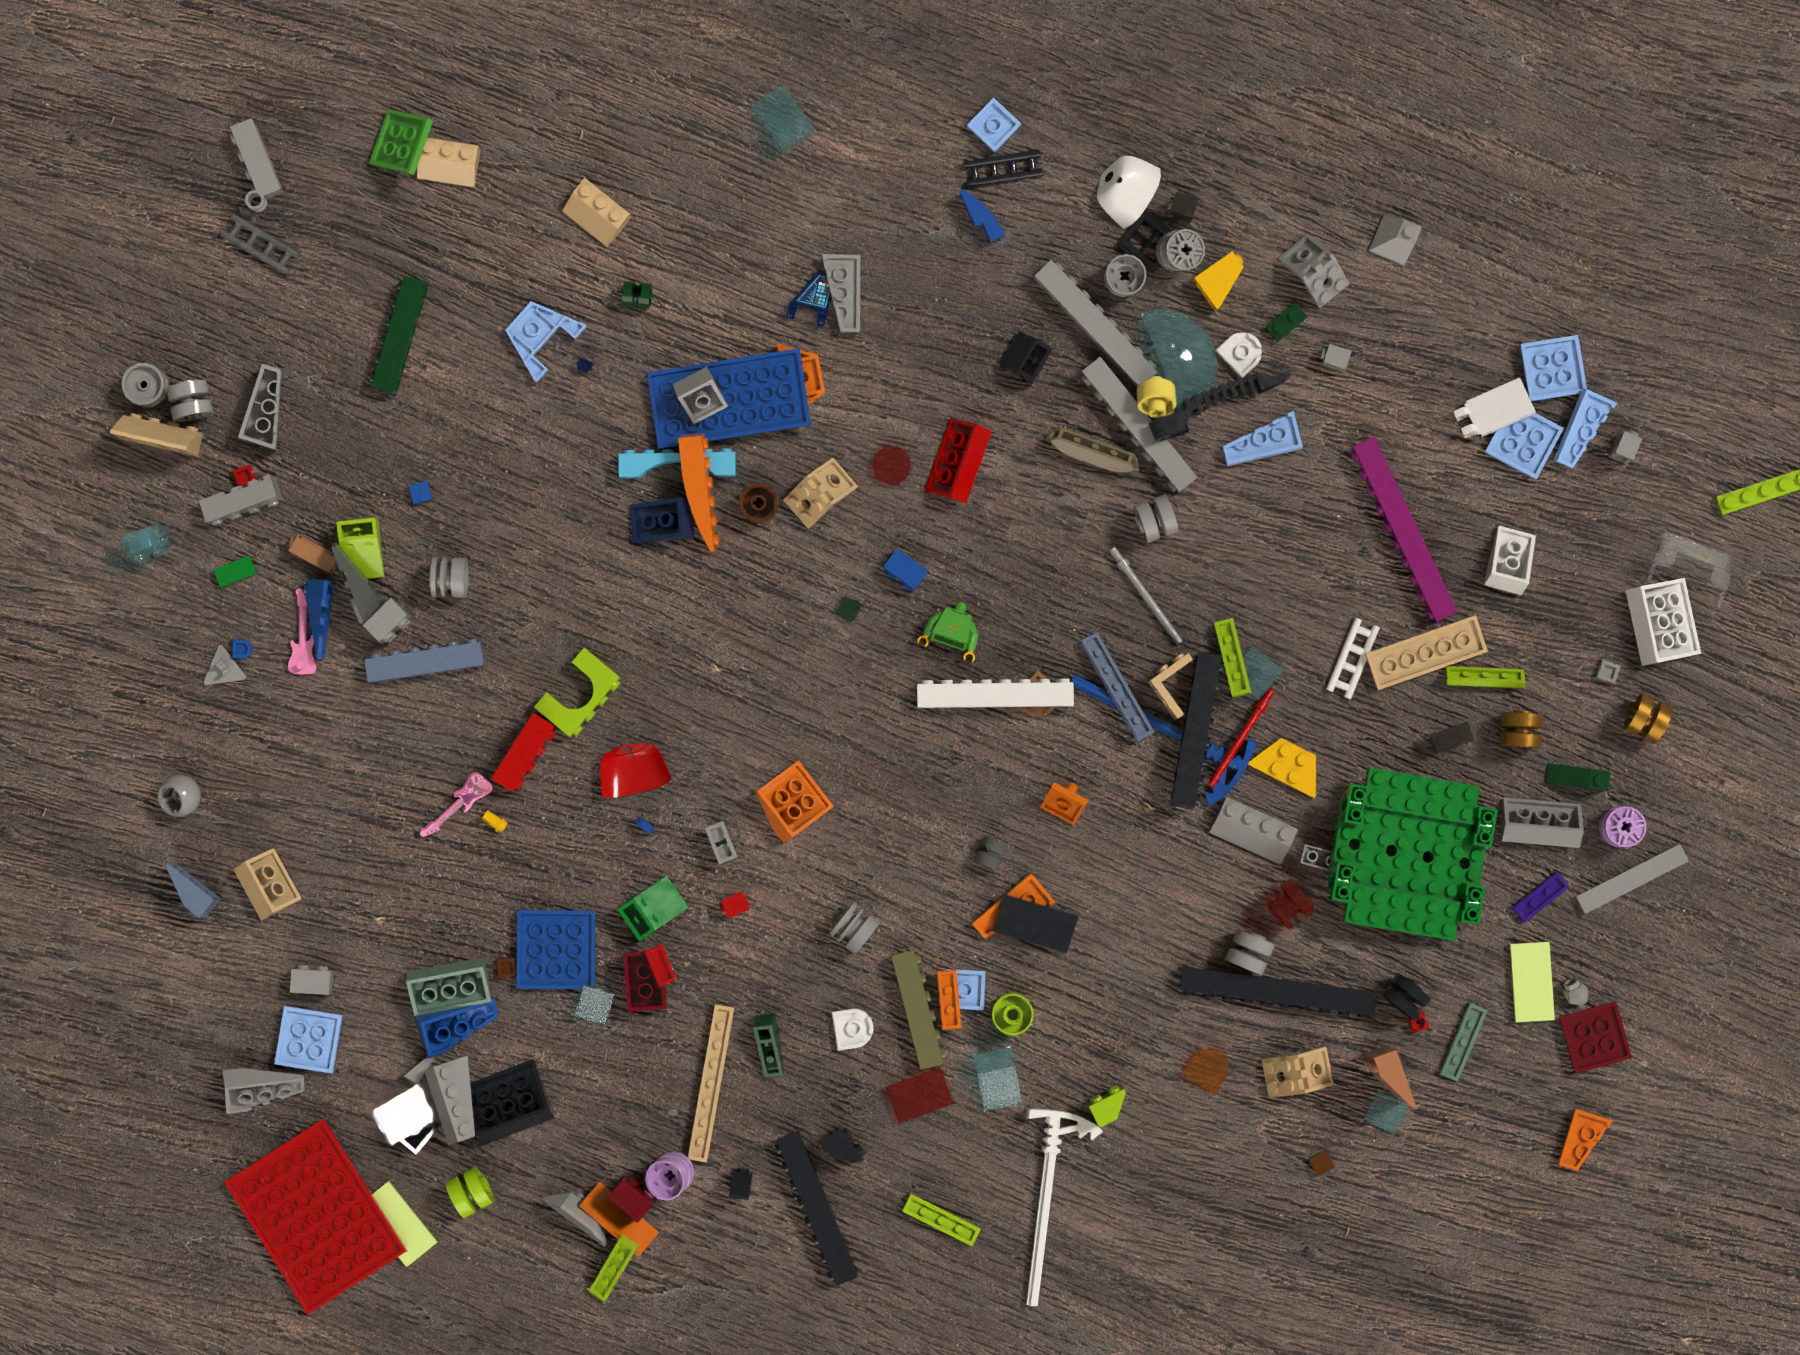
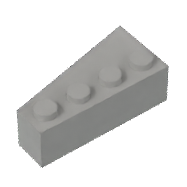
M268 474L263 476V481L252 480L247 482L248 484L245 488L243 486H236L229 489L228 494L220 492L199 500L205 522L212 524V526H217L224 523V519H238L242 517V513L249 512V514L259 512L261 507L267 506L270 508L279 505V501H282L283 498L276 478Z

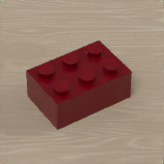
M644 951L624 952L627 1012L667 1009L666 985L658 987Z
M627 1174L610 1193L608 1198L638 1223L657 1198L650 1193L647 1187L645 1189L640 1185V1179L633 1174L631 1176Z

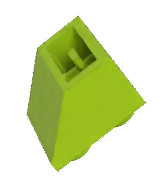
M1116 1085L1108 1089L1107 1094L1103 1096L1098 1094L1089 1099L1090 1102L1087 1105L1099 1128L1118 1118L1126 1094L1122 1086L1118 1087Z

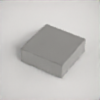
M1602 659L1595 678L1615 684L1621 666Z

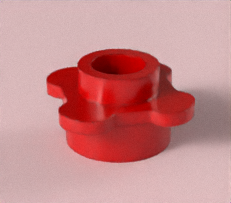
M1420 1011L1421 1014L1415 1021L1407 1017L1412 1033H1418L1419 1030L1429 1028L1424 1012Z

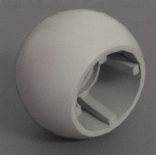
M186 775L168 777L162 782L158 790V801L161 808L174 817H184L191 814L197 809L201 800L198 784Z

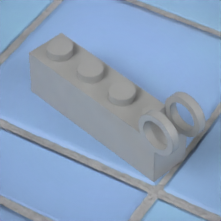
M250 118L231 126L232 133H230L233 144L237 143L239 151H237L240 161L245 162L247 168L244 171L248 180L252 179L254 184L251 187L252 191H249L245 196V203L253 212L260 213L267 208V199L284 193L256 123ZM254 197H261V203L258 206L251 205Z

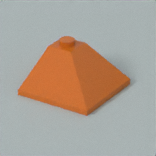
M799 760L756 791L772 829L783 844H786L834 807Z

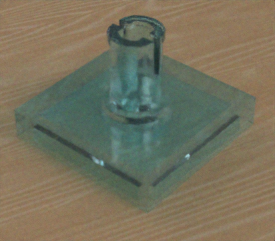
M1251 646L1243 659L1252 692L1250 695L1260 700L1283 669L1255 647Z

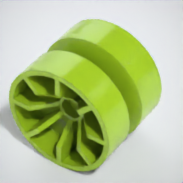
M1018 993L1003 994L997 998L992 1006V1020L995 1026L1004 1034L1019 1035L1025 1032L1033 1021V1009L1030 1002Z
M476 1166L463 1172L466 1184L458 1176L445 1182L449 1197L463 1219L476 1213L474 1201L481 1209L494 1203L491 1187L485 1176Z

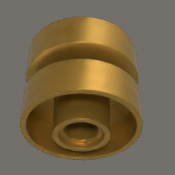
M1641 693L1633 703L1623 729L1634 735L1639 734L1643 729L1642 739L1656 744L1670 723L1673 708L1659 702L1653 709L1654 698Z
M1513 710V713H1502L1501 726L1515 728V730L1501 733L1500 746L1542 748V735L1531 733L1532 729L1543 728L1542 714H1532V711Z

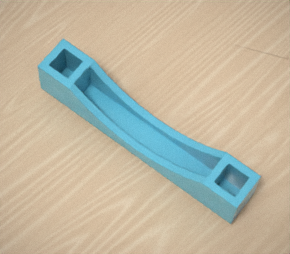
M724 448L720 449V452H712V449L706 450L707 457L710 458L711 469H708V471L716 477H736V453L732 452V449ZM671 449L662 450V453H654V450H642L643 453H635V450H624L623 454H619V478L640 479L656 467L670 463H681L680 453H674V450Z

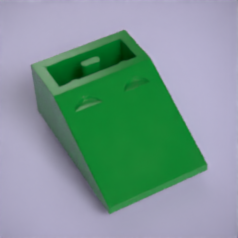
M666 876L617 910L640 942L684 912L689 906L668 876Z

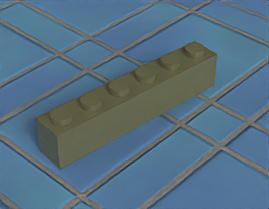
M914 949L891 955L920 1070L942 1065L943 1059H946L943 1047L939 1048L938 1040H941L939 1029H934L933 1021H936L934 1010H929L928 1002H931L929 990L925 991L923 987L926 979L924 971H919L918 965L922 964L920 955L915 953Z

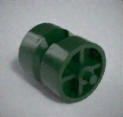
M624 281L622 291L617 293V295L622 297V306L633 307L636 304L638 308L649 309L652 298L656 299V295L652 293V284L640 283L637 285L636 282Z

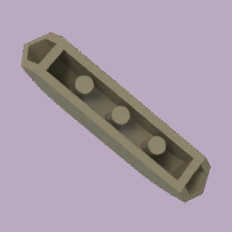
M1062 427L1053 430L1046 437L1060 452L1099 468L1118 473L1139 471L1138 460L1134 453Z

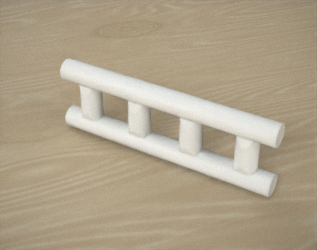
M1358 618L1353 620L1326 687V690L1333 692L1335 687L1346 691L1344 697L1350 700L1367 661L1365 653L1371 651L1380 627L1372 625L1371 630L1361 627L1362 620ZM1357 633L1368 637L1364 648L1353 644ZM1349 651L1360 655L1356 666L1345 662ZM1342 669L1353 673L1349 684L1338 680Z

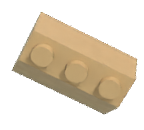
M427 138L417 165V179L475 188L481 150L478 145Z
M586 178L573 191L562 210L563 213L607 248L631 219V215Z
M274 848L243 862L233 869L261 921L302 899Z

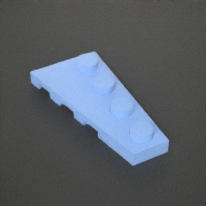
M1583 388L1554 461L1573 468L1587 448L1586 445L1589 440L1594 438L1597 433L1596 430L1601 423L1605 422L1608 417L1607 414L1611 408L1614 409L1617 403Z

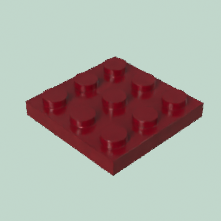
M1616 1001L1558 1017L1575 1074L1632 1058Z

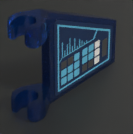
M818 271L791 301L787 312L788 318L794 319L797 306L820 311L817 325H825L831 301L826 273Z

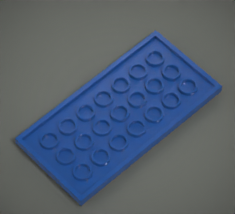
M800 348L647 373L659 450L679 447L678 437L681 435L704 433V437L708 439V442L812 426ZM707 367L715 379L728 407L693 424L679 401L672 384Z

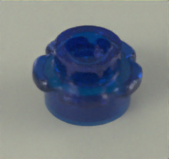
M581 357L578 362H575L578 364L577 369L586 373L589 370L593 371L594 363Z

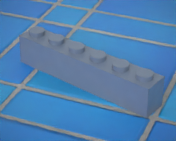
M477 639L466 640V644L458 645V642L446 643V647L439 648L438 645L427 646V650L420 651L419 648L408 649V653L400 654V651L388 652L389 656L381 657V654L369 655V659H364L368 683H376L486 666L483 644L477 642Z

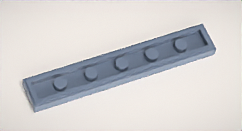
M1098 632L1080 640L1082 648L1136 742L1154 734L1153 728Z

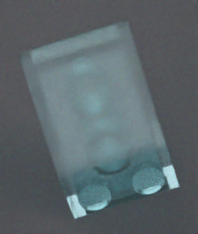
M782 85L750 106L782 154L815 133L812 124Z
M1011 1046L973 1053L984 1111L1022 1104Z

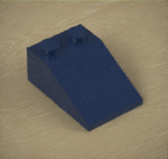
M680 497L630 505L632 543L678 541L694 538L693 514L688 499Z

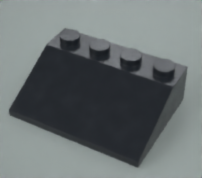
M534 1059L470 1083L475 1138L481 1146L555 1118Z

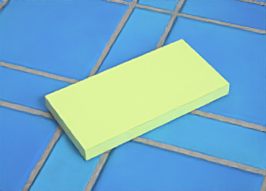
M1550 943L1509 944L1515 1022L1555 1020Z
M390 1181L372 1194L408 1250L399 1256L406 1267L438 1242Z

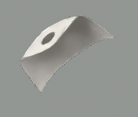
M1122 156L1101 175L1097 191L1098 202L1123 229L1132 225L1148 206L1159 186L1161 178L1160 168L1137 157ZM1113 172L1112 179L1109 182H1105L1106 175ZM1119 177L1122 178V182H1121V183H1117V180L1119 179Z

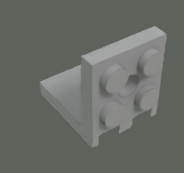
M1309 234L1305 235L1278 257L1285 267L1302 280L1314 303L1319 308L1349 285L1333 253ZM1328 278V282L1323 285L1324 281Z

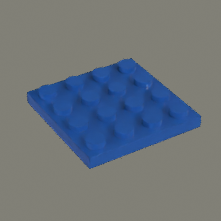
M517 910L516 988H595L596 911Z

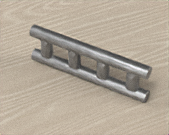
M233 213L230 220L235 222L230 232L223 230L220 236L281 273L288 275L290 268L286 267V264L291 256L297 259L300 252ZM241 227L252 232L246 242L236 237ZM258 236L268 242L263 252L253 247ZM274 247L285 252L279 262L269 256Z

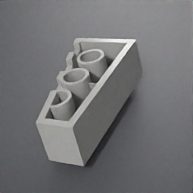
M262 363L238 436L239 439L277 451L281 369Z
M468 1056L424 1070L448 1145L474 1137L475 1130Z

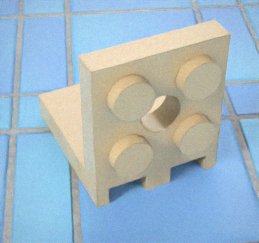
M831 458L808 474L788 494L784 502L809 529L833 505L852 493L858 486L837 461ZM805 499L810 502V506L806 504Z
M1183 653L1171 660L1173 664L1170 667L1167 664L1156 671L1158 675L1148 682L1174 720L1184 715V713L1164 687L1162 681L1193 660L1189 653L1185 656Z
M1326 1047L1294 1055L1261 1059L1269 1098L1306 1094L1334 1085ZM1281 1072L1284 1073L1285 1080H1282L1280 1076Z

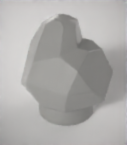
M1576 977L1564 982L1565 989L1563 993L1570 1004L1583 1006L1588 1001L1587 986Z

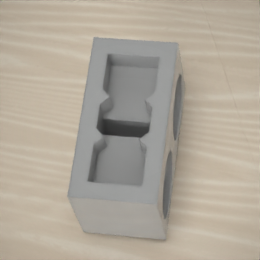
M1631 430L1617 435L1608 457L1624 464L1633 461L1642 438L1638 437V433Z
M724 821L705 828L719 865L738 858Z

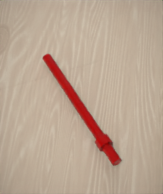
M1268 689L1262 699L1258 700L1254 706L1255 710L1207 783L1210 787H1215L1261 713H1264L1268 708L1267 704L1274 695V691Z

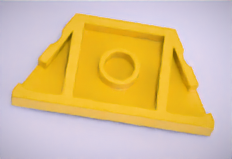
M1280 738L1249 761V766L1312 798L1316 797V755Z

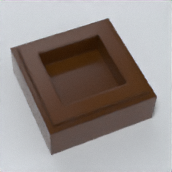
M516 957L496 959L498 979L517 976Z
M1326 1150L1308 1158L1317 1177L1335 1168Z

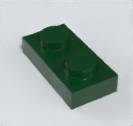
M1295 302L1267 325L1265 329L1278 343L1307 319V315Z

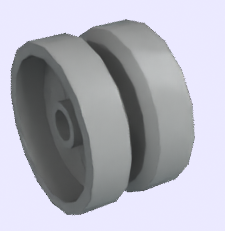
M137 363L129 367L124 373L122 390L125 397L137 406L154 408L161 405L167 398L166 388L169 387V381L166 375L154 365Z

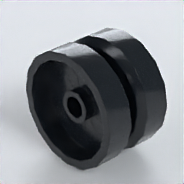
M1397 973L1392 979V983L1399 991L1386 986L1381 995L1403 1014L1415 1021L1421 1013L1413 1002L1421 1007H1426L1431 998L1413 981Z

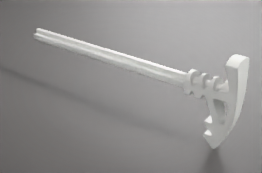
M1043 1108L1026 1109L1027 1119L1045 1117V1122L1048 1124V1127L1044 1128L1047 1136L1043 1137L1046 1145L1041 1148L1045 1155L1026 1305L1038 1306L1056 1155L1061 1152L1057 1145L1061 1144L1062 1140L1058 1137L1062 1134L1078 1131L1077 1136L1082 1138L1090 1132V1139L1093 1140L1103 1132L1098 1126L1081 1116L1065 1111ZM1061 1118L1077 1121L1076 1124L1060 1127Z

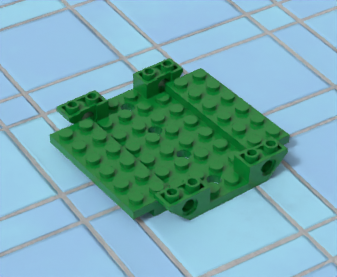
M1367 767L1364 786L1349 783L1339 805L1327 879L1330 900L1345 902L1342 922L1453 941L1456 938L1458 920L1464 923L1479 925L1485 886H1480L1486 847L1492 848L1498 809L1477 807L1480 786ZM1351 839H1356L1358 842V846L1354 850L1349 847ZM1389 845L1394 847V854L1392 856H1388L1386 853V848ZM1426 851L1431 854L1429 862L1423 860V854ZM1462 858L1467 860V866L1464 869L1459 865V861Z

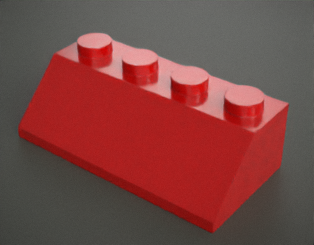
M950 418L925 491L966 504L992 431L976 423Z
M532 713L491 780L512 792H515L516 789L520 790L525 783L523 778L527 773L530 774L536 766L534 764L537 756L540 758L545 752L546 748L544 745L548 740L551 741L557 733L555 731L556 726L538 714Z

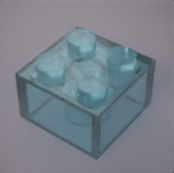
M160 524L121 535L127 558L138 561V563L150 560L149 557L157 555V557L165 556L169 550H173L167 528Z

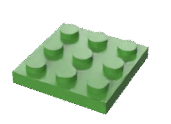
M388 109L369 164L414 175L433 120Z

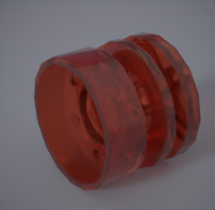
M1289 879L1280 886L1284 894L1282 897L1273 892L1272 896L1276 902L1274 903L1269 897L1264 899L1273 917L1291 931L1294 929L1290 922L1291 919L1299 925L1300 921L1296 916L1298 913L1307 918L1316 909L1303 891Z

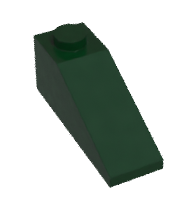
M1549 763L1546 783L1608 791L1611 772Z
M775 1013L756 1015L753 1031L764 1077L783 1076L784 1069L780 1036Z

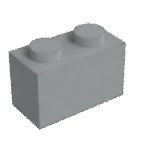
M297 965V968L291 969L290 993L332 994L333 971L328 970L327 966H316L315 970L309 969L308 965Z

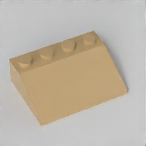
M130 413V416L123 415L110 429V434L122 440L198 457L203 436L202 433L198 432V428L187 426L186 429L179 428V424L168 422L166 425L160 423L161 420L149 417V420L141 419V415Z

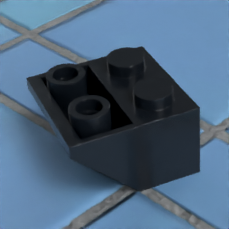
M1018 332L999 366L1033 385L1053 348L1034 337Z
M839 1126L822 1139L821 1143L833 1159L862 1162L864 1160L863 1155L865 1151L859 1143L854 1144L851 1140L853 1135L847 1127L843 1129L842 1126Z

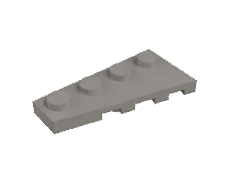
M822 254V261L840 333H860V255Z

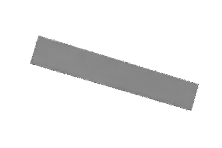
M1677 844L1575 897L1583 913L1586 914L1687 863L1689 860L1682 846Z

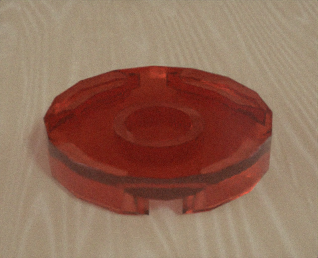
M888 446L877 452L873 459L872 467L878 480L884 484L895 485L901 483L909 475L911 462L904 450L899 447Z

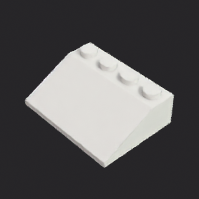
M1685 578L1626 590L1642 666L1701 654Z

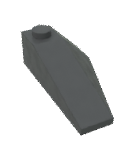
M333 542L331 548L340 572L344 573L345 587L352 592L350 593V601L360 624L371 618L382 607L384 599L381 592L377 593L376 588L336 542Z

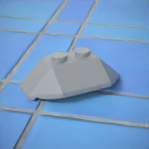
M569 1191L548 1194L543 1197L542 1200L603 1247L606 1246L608 1243L607 1230L579 1207L586 1198L583 1193Z

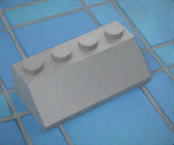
M1224 797L1209 833L1277 864H1281L1298 829L1235 800Z
M1503 797L1500 827L1501 840L1505 842L1580 848L1584 833L1581 804Z

